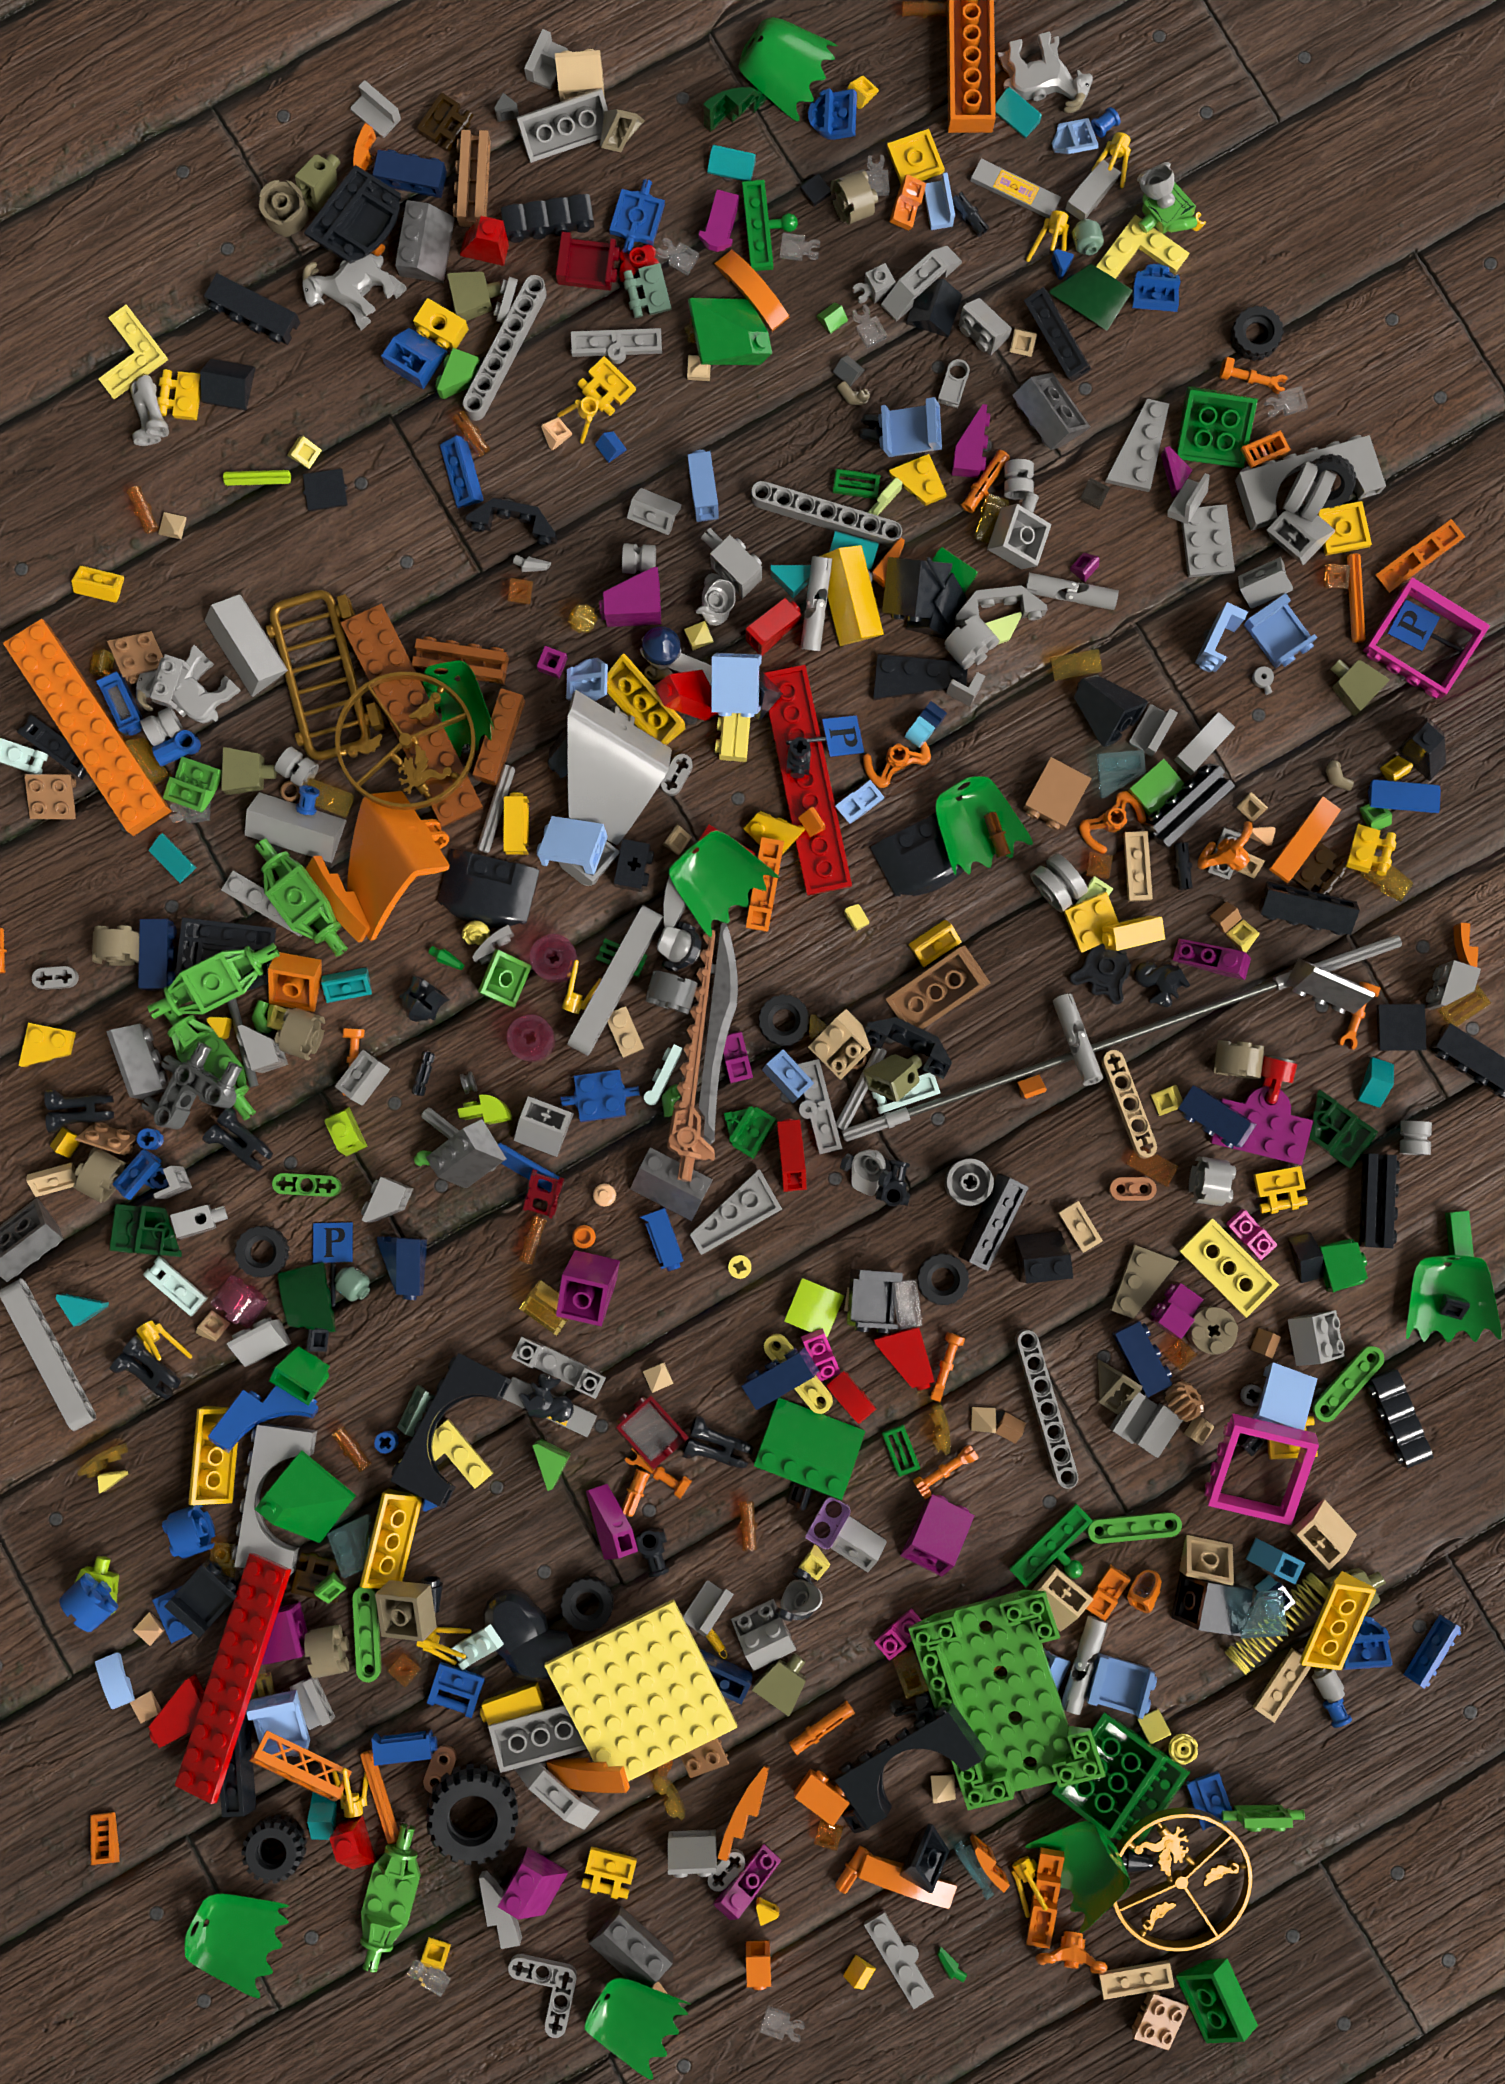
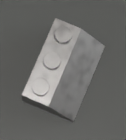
M406 201L395 264L399 276L444 283L455 221L453 216L429 203Z
M1053 373L1029 378L1013 394L1018 408L1024 411L1030 425L1037 430L1042 437L1043 444L1050 450L1064 446L1090 428V425Z
M1299 958L1286 982L1293 987L1292 992L1305 997L1306 993L1313 996V1001L1325 1005L1326 1002L1333 1004L1332 1009L1342 1014L1346 1010L1351 1013L1357 1012L1374 998L1376 994L1357 983Z
M136 1024L106 1031L129 1097L143 1100L148 1096L165 1092L169 1079L166 1072L161 1070L159 1064L161 1056L158 1050L153 1047L152 1041L154 1037L151 1029L145 1025Z
M481 1119L461 1129L429 1154L426 1159L437 1177L463 1188H468L505 1161L506 1157Z
M650 1147L630 1189L692 1221L713 1180L693 1170L691 1182L677 1180L680 1162Z
M38 1198L34 1199L0 1225V1277L6 1282L18 1276L26 1267L38 1261L42 1255L51 1248L56 1247L63 1240L58 1224Z
M622 1906L615 1911L589 1941V1944L624 1977L648 1987L655 1984L673 1964L674 1954Z

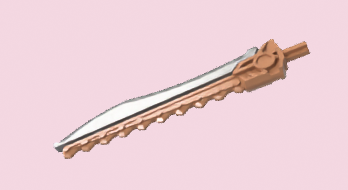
M726 923L721 924L716 964H712L715 930H712V937H709L706 933L703 935L708 949L702 950L700 954L705 967L700 968L696 973L702 984L695 991V997L699 1004L693 1006L690 1010L695 1020V1024L690 1025L687 1029L692 1043L686 1044L683 1049L689 1062L683 1063L680 1067L685 1077V1081L680 1082L677 1086L682 1100L677 1101L673 1106L675 1110H673L667 1148L678 1154L681 1158L677 1180L691 1182L695 1160H715L714 1148L711 1144L715 1141L720 1065L730 1024L737 1007L738 995L736 959ZM715 974L699 1101V1111L705 1118L704 1138H702L701 1116L694 1107L710 976Z

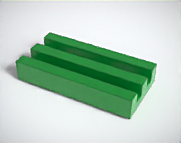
M836 469L833 493L877 499L881 475ZM841 476V477H848V478H855V479L875 481V484L862 483V482H859V481L842 480V479H839V477ZM838 485L849 486V487H856V488H863V489H869V490H874V491H867V490H860V489L839 487Z
M605 938L596 960L610 965L612 961L604 958L603 955L605 953L614 957L616 952L606 949L607 946L619 949L621 944ZM644 954L637 970L633 974L634 976H640L647 955Z
M904 1424L882 1432L899 1477L921 1469ZM901 1431L914 1464L912 1467L909 1466L897 1432ZM889 1435H893L905 1470L901 1471L889 1440Z

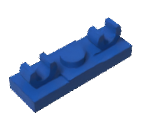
M1439 1614L1403 1675L1424 1689L1426 1686L1429 1687V1680L1432 1675L1436 1676L1437 1672L1435 1670L1438 1669L1450 1649L1449 1647L1454 1646L1455 1643L1453 1641L1457 1634H1461V1627Z

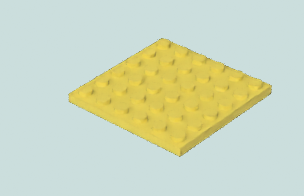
M674 1599L545 1662L544 1666L593 1761L607 1762L608 1767L624 1766L628 1781L737 1728V1723Z

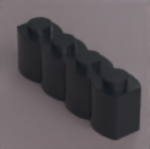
M578 194L568 198L559 197L546 201H532L525 204L501 207L508 241L513 243L522 242L528 237L539 240L549 234L561 236L562 232L578 231L579 233H585L595 227L589 194Z
M1390 1369L1372 1376L1366 1388L1370 1397L1376 1400L1377 1407H1375L1378 1418L1385 1422V1436L1389 1442L1394 1444L1395 1451H1393V1456L1396 1462L1405 1468H1410L1433 1459L1431 1448L1424 1436L1422 1426L1398 1369Z

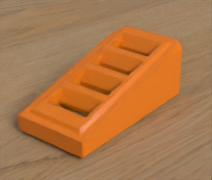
M1281 430L1241 447V451L1250 469L1260 466L1267 461L1284 457L1291 450ZM1270 443H1273V445H1274V447H1275V449H1276V452H1274V450H1273V448H1272V446H1271ZM1264 445H1266V447H1267V449H1268V451H1269V453H1270L1269 455L1267 454V452H1266V450H1265V448H1264ZM1258 447L1263 455L1262 458L1257 450ZM1249 450L1253 451L1257 460L1254 461Z
M902 537L897 540L872 572V579L883 588H885L888 557H900L905 541Z
M115 1812L90 1815L91 1865L119 1862ZM109 1820V1825L98 1826L99 1821ZM109 1830V1835L99 1836V1831ZM100 1841H109V1845L100 1846ZM101 1851H109V1856H101Z

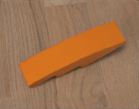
M1450 519L1376 574V577L1390 593L1465 538V535L1454 521Z
M1322 797L1304 819L1296 833L1287 842L1269 870L1286 883L1290 882L1331 826L1341 809L1325 797Z
M313 856L305 870L330 902L337 921L357 942H362L371 928L355 892H346L338 873L329 874L322 856Z
M590 1758L550 1759L546 1762L549 1772L569 1789L597 1793H626L630 1788L624 1766L608 1767L607 1762H591Z
M765 1765L737 1805L725 1832L717 1859L724 1861L729 1859L734 1837L740 1839L744 1837L748 1816L757 1817L759 1815L770 1766Z
M1040 1848L1035 1884L1048 1909L1047 1911L1043 1910L1033 1892L1026 1945L1050 1949L1057 1914L1061 1873L1065 1858L1064 1851Z
M865 1853L857 1875L858 1878L929 1904L947 1909L950 1908L957 1889V1885L954 1882L938 1879L933 1894L928 1893L899 1875L904 1863Z

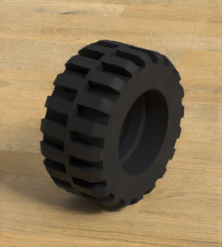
M474 1763L466 1764V1769L461 1770L460 1766L453 1768V1774L451 1775L445 1773L441 1777V1782L436 1783L432 1788V1795H429L427 1802L426 1828L428 1835H431V1843L434 1847H439V1853L442 1856L446 1857L449 1854L450 1861L458 1863L459 1859L464 1860V1865H471V1861L478 1860V1864L485 1863V1858L489 1856L492 1860L496 1858L499 1849L505 1851L509 1846V1840L514 1838L516 1833L515 1827L518 1825L516 1793L514 1788L510 1787V1781L506 1776L501 1778L500 1771L495 1768L492 1771H488L487 1765L480 1764V1768H474ZM479 1796L488 1800L494 1806L495 1817L484 1829L468 1832L457 1828L451 1822L449 1815L451 1807L464 1797Z

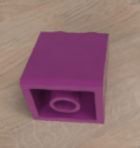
M652 567L604 591V599L599 600L601 618L606 620L607 627L661 625L658 567Z
M575 1250L562 1274L556 1316L602 1327L617 1281L620 1260Z
M932 1494L926 1500L900 1556L941 1577L944 1576L955 1566L975 1515L969 1513V1510L963 1506H955L949 1503L948 1499L941 1495Z
M300 1602L279 1607L261 1665L296 1659L305 1654L304 1640L305 1634L308 1631Z
M528 1847L506 1884L497 1907L516 1919L544 1915L569 1871Z

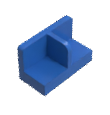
M143 1149L114 1181L113 1186L128 1200H131L144 1184L154 1189L155 1187L151 1184L150 1177L159 1168L162 1160Z

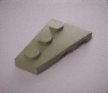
M1133 1245L1110 1310L1134 1319L1179 1261Z

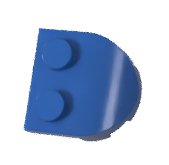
M830 88L820 92V97L815 103L810 104L808 111L809 122L818 134L829 140L855 136L857 92L854 89L833 93Z
M1150 264L1146 266L1145 270L1138 271L1132 291V308L1177 312L1181 282L1179 275L1174 276L1169 272V267L1161 264Z
M1364 1617L1343 1665V1670L1391 1667L1393 1665L1388 1644L1390 1639L1389 1633L1385 1627L1374 1621V1618Z

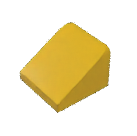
M863 75L850 82L847 90L854 89L857 92L858 109L863 108L879 91Z
M429 1937L420 1965L443 1972L451 1944Z

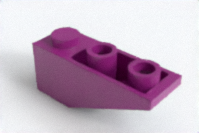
M982 404L955 447L952 476L979 478L980 471L985 470L986 457H982L983 449H987L988 435H984L985 427H989L990 413H986L987 404Z
M1179 938L1173 961L1219 975L1245 980L1251 958L1243 951Z
M608 1484L587 1490L586 1493L604 1560L619 1559L638 1552L632 1527Z
M763 1844L747 1861L739 1875L719 1894L713 1905L729 1920L739 1919L782 1860Z

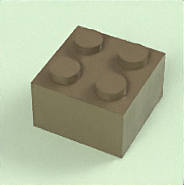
M389 1580L375 1593L381 1637L423 1642L437 1628L430 1584Z

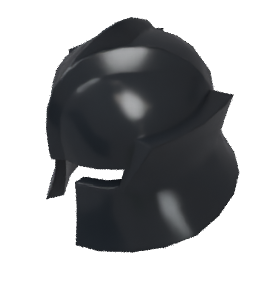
M412 974L408 989L399 996L402 998V1005L406 1011L407 1018L415 1022L429 1019L436 1020L439 1008L450 1000L444 993Z

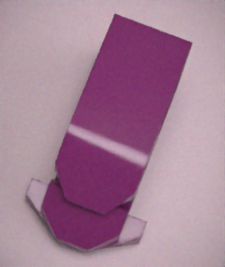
M717 189L706 231L699 232V239L708 250L720 252L732 246L733 239H730L738 210L739 195Z

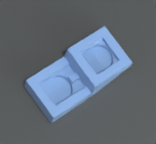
M869 780L857 791L852 792L838 803L835 808L848 824H851L880 803L884 796L872 781Z
M114 1653L95 1661L99 1679L111 1709L135 1701L129 1677H126L121 1654Z

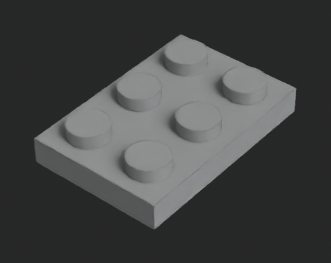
M1227 504L1198 507L1188 524L1181 522L1188 578L1233 573L1235 567Z

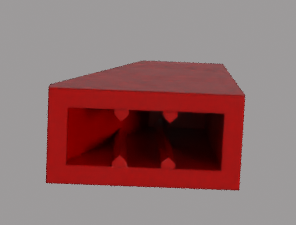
M480 216L465 233L460 256L504 266L509 248L504 222Z
M784 598L746 628V642L758 654L763 656L801 620V610L798 605Z
M702 669L669 674L654 685L665 707L703 721L709 720L718 713L712 712V687Z
M785 1119L777 1122L784 1192L807 1190L800 1120Z
M918 1326L873 1339L874 1344L911 1388L916 1387L917 1391L930 1388V1383L935 1382Z
M196 1674L191 1675L183 1682L150 1724V1738L153 1743H157L159 1748L193 1730L204 1696V1690Z
M363 1815L340 1822L329 1838L336 1862L351 1869L375 1863L376 1857Z

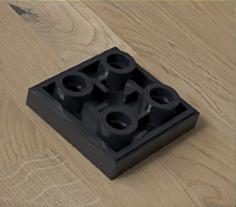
M1425 1004L1377 1005L1378 1051H1425Z

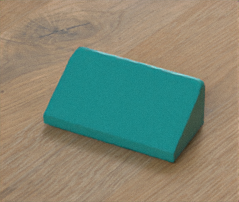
M1010 87L1004 91L995 104V113L1025 139L1041 121L1042 114Z
M712 145L707 173L740 181H751L756 163V155L754 153Z
M835 531L829 552L838 548L862 545L867 569L871 570L879 543Z
M163 833L157 837L148 850L179 883L197 868Z
M367 968L322 976L321 985L326 1003L372 994Z

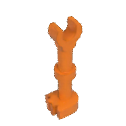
M1226 357L1222 363L1219 375L1221 379L1228 380L1232 376L1247 380L1246 382L1249 384L1258 383L1266 385L1276 394H1282L1285 391L1284 387L1278 385V382L1285 383L1288 377L1285 375L1269 377L1258 374L1256 370L1246 371L1235 368V359Z
M1362 981L1359 982V985L1376 993L1374 997H1378L1380 987ZM1366 1004L1357 1012L1351 1013L1353 1016L1348 1030L1339 1038L1338 1045L1343 1046L1344 1041L1350 1039L1351 1045L1349 1049L1354 1050L1357 1047L1356 1032L1361 1018L1364 1019L1366 1013L1364 1010Z
M343 1028V1038H350L349 1057H347L349 1067L359 1055V1040L365 1034L363 1029Z
M948 1331L945 1340L949 1345L944 1360L940 1361L939 1366L941 1369L930 1396L932 1400L938 1402L941 1401L949 1371L953 1370L954 1364L952 1362L957 1347L963 1346L965 1337Z
M967 1445L956 1458L945 1465L942 1463L938 1466V1470L923 1479L918 1476L913 1482L924 1499H927L931 1496L929 1486L943 1477H949V1473L962 1464L974 1462L979 1457L971 1445Z
M638 1454L636 1460H632L629 1457L625 1458L626 1463L630 1465L637 1464L654 1475L653 1478L658 1481L660 1479L673 1488L674 1495L681 1499L692 1482L686 1476L679 1482L666 1473L662 1466L656 1467L652 1471Z

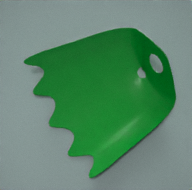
M770 17L764 19L759 24L745 45L740 58L739 69L758 90L793 120L799 121L796 104L799 101H814L809 85L813 81L826 79L821 68V62L823 60H835V57L826 46L837 45L788 21ZM762 35L763 40L761 42H757L759 37ZM753 38H755L752 45L747 50L749 43L752 41Z
M459 660L428 666L424 674L436 678L450 687L467 707L474 726L475 750L477 751L483 734L491 741L490 725L493 727L474 672L467 663ZM445 668L448 672L446 674H435L434 670ZM460 676L461 679L456 681L454 678ZM423 681L424 689L430 699L431 694L437 692L438 687ZM445 691L440 694L441 702L434 704L437 715L438 707L440 706L442 722L464 713L456 700ZM467 718L444 728L459 758L465 744L471 745V729Z
M968 777L940 794L936 801L938 824L954 875H956L957 864L968 875L971 873V864L975 861L980 862L987 868H991L992 858L996 852L991 839H988L990 834L984 820V815L987 813L996 812L1002 830L1006 831L1004 836L1011 851V854L1006 855L1007 857L1013 858L1014 843L1016 841L1033 845L1028 831L1001 791L988 777ZM970 782L966 788L957 790L962 784ZM963 795L962 800H956V797Z
M720 831L710 832L689 848L669 868V875L675 888L709 937H712V920L716 919L729 923L728 910L731 906H749L748 892L750 889L767 890L763 875L779 878L771 868L736 840ZM696 848H699L697 853H692Z
M1466 1255L1428 1257L1419 1262L1413 1277L1406 1339L1410 1337L1412 1330L1417 1328L1423 1342L1427 1340L1432 1331L1440 1332L1447 1342H1451L1459 1331H1465L1474 1342H1477L1482 1331L1486 1328L1493 1332L1497 1339L1501 1340V1324L1489 1268L1482 1258ZM1459 1257L1460 1259L1450 1260L1447 1258ZM1444 1263H1452V1265L1446 1267ZM1443 1294L1465 1299L1470 1303V1308L1462 1320L1439 1314Z
M1091 1821L1075 1823L1025 1846V1848H1047L1064 1851L1065 1858L1060 1888H1066L1073 1893L1074 1898L1070 1911L1083 1912L1085 1914L1080 1933L1091 1927L1129 1888L1130 1879L1117 1848Z
M230 1894L208 1896L203 1900L187 1930L185 1957L194 1966L249 1996L260 1998V1992L256 1988L255 1979L273 1973L272 1968L266 1961L267 1954L282 1948V1943L276 1937L275 1928L289 1923L277 1910L279 1908H287L289 1905ZM208 1919V1926L203 1927L205 1920ZM198 1921L199 1923L197 1930L191 1936V1930L194 1924Z
M622 1978L613 1979L607 1983L589 2012L584 2029L631 2068L652 2080L653 2073L650 2070L649 2059L667 2056L662 2039L667 2035L679 2034L673 2017L675 2015H688L687 2011L678 2003H690L635 1981ZM607 1994H610L609 1999L604 2000L605 1996Z

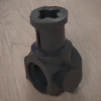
M795 738L788 747L786 773L791 774V777L797 779L803 778L804 775H809L811 748L810 743L805 738Z
M890 1160V1171L892 1172L890 1182L884 1188L879 1186L876 1199L883 1201L889 1206H908L910 1192H906L907 1183L904 1180L910 1164ZM891 1189H895L899 1193V1199L894 1203L887 1199V1192Z
M664 1528L644 1529L641 1534H637L634 1538L642 1558L647 1559L650 1573H648L649 1577H657L668 1573L669 1568L665 1566L662 1555L665 1552L663 1543L667 1542ZM651 1534L656 1538V1543L646 1545L643 1537Z

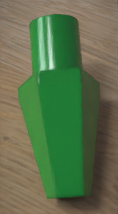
M434 946L429 949V954L435 957L437 962L463 970L464 964L446 949L440 950Z
M940 1946L937 1956L948 1979L952 1980L954 1977L964 1982L967 1973L958 1968L959 1964Z

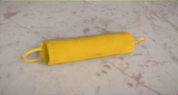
M711 1629L705 1637L720 1655L722 1650L726 1652L725 1646L714 1630Z

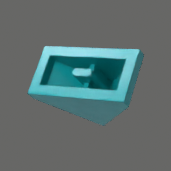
M771 565V577L794 598L809 584L811 565Z
M1371 1057L1357 1101L1381 1108L1394 1085V1064Z
M64 1293L56 1294L58 1304L73 1327L82 1325L109 1305V1302Z
M313 1792L307 1820L311 1839L330 1840V1836L336 1829L337 1801L333 1802Z

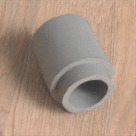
M1317 1667L1314 1670L1312 1679L1324 1699H1327L1329 1703H1333L1345 1696L1344 1686L1334 1669Z

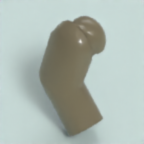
M846 381L837 386L838 391L848 404L864 405L870 398L868 390L852 391Z
M650 665L644 670L645 677L650 680H661L669 674H673L668 667L659 670Z
M1336 760L1330 761L1326 767L1329 782L1334 786L1350 791L1354 781L1343 777L1340 762Z

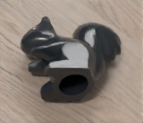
M1146 961L1140 963L1134 971L1135 980L1140 986H1157L1159 993L1152 997L1149 1003H1156L1162 1007H1170L1172 1005L1170 995L1176 999L1179 998L1177 993L1179 987L1188 988L1190 986L1178 965L1164 964L1157 967L1154 962L1149 963Z
M541 1374L538 1376L539 1386L534 1382L530 1384L532 1393L528 1395L524 1393L519 1394L529 1417L547 1418L551 1416L553 1421H558L559 1423L568 1421L572 1417L574 1406L571 1399L566 1396L553 1398L550 1392L552 1388L561 1382V1379H554L549 1375Z

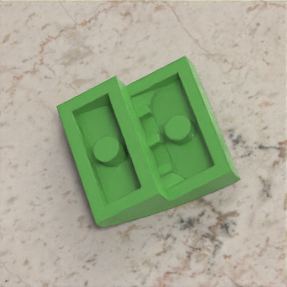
M181 757L175 778L169 777L163 799L203 813L217 790L222 778V770L186 757Z
M1163 759L1128 791L1143 806L1145 813L1149 816L1153 811L1159 810L1165 804L1168 797L1178 793L1184 783L1172 767Z

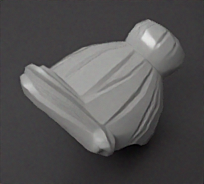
M1164 162L1148 169L1137 178L1141 190L1147 197L1156 200L1158 207L1161 209L1168 208L1175 202V197L1172 194L1174 173L1170 168L1171 163Z
M711 573L705 578L702 606L696 610V613L702 614L704 620L709 625L717 626L727 620L730 611L735 605L734 585L728 580L721 579L720 575Z

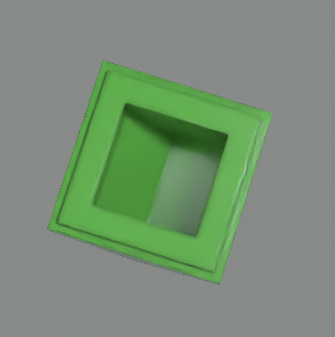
M833 303L817 315L818 320L830 334L848 321L842 305Z
M333 1571L315 1587L314 1594L326 1603H330L346 1589V1586Z

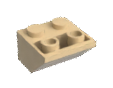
M586 49L581 52L562 51L561 53H555L560 102L602 88L604 94L600 50Z
M847 1009L836 1017L808 1046L840 1080L871 1050L863 1025Z
M1325 1499L1319 1502L1290 1530L1318 1563L1327 1570H1330L1347 1554L1357 1535Z
M1053 1564L1032 1589L1046 1591L1057 1628L1060 1632L1078 1619L1093 1600L1090 1594Z

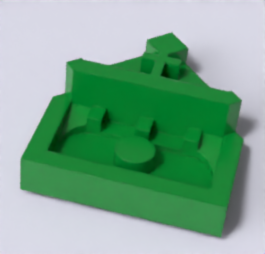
M752 1106L736 1112L724 1113L732 1146L754 1159L778 1120L758 1107L754 1108Z

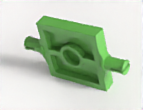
M1234 1805V1811L1222 1810L1221 1812L1222 1821L1240 1822L1244 1828L1252 1832H1259L1262 1830L1261 1828L1285 1831L1286 1828H1293V1820L1305 1819L1303 1809L1289 1810L1283 1808L1282 1805Z

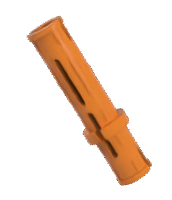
M998 450L977 483H973L971 492L961 504L965 511L973 513L982 498H986L988 489L1004 467L1005 462L1010 459V456L1005 451ZM996 466V468L994 469V471L992 472V474H991L990 477L988 478L989 474L991 473V471L993 470V468Z
M846 1700L811 1727L807 1726L802 1734L789 1742L796 1755H799L813 1743L817 1744L820 1742L819 1739L854 1715L853 1708Z

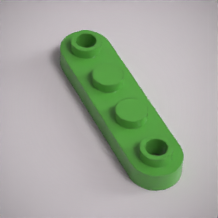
M1366 1346L1361 1349L1314 1402L1312 1406L1313 1415L1323 1422L1334 1420L1383 1365V1352L1374 1346ZM1371 1353L1373 1360L1368 1362L1367 1355ZM1323 1405H1326L1327 1412L1322 1414L1320 1409Z
M1172 1512L1094 1519L1087 1527V1534L1093 1542L1098 1544L1173 1537L1181 1531L1182 1522ZM1166 1520L1172 1521L1171 1527H1165ZM1098 1526L1103 1529L1099 1535L1095 1534V1528Z
M359 1587L353 1594L356 1673L363 1682H372L381 1673L379 1617L375 1597L377 1591L374 1588ZM363 1593L369 1594L370 1599L368 1601L362 1598ZM366 1665H372L374 1668L373 1672H368Z

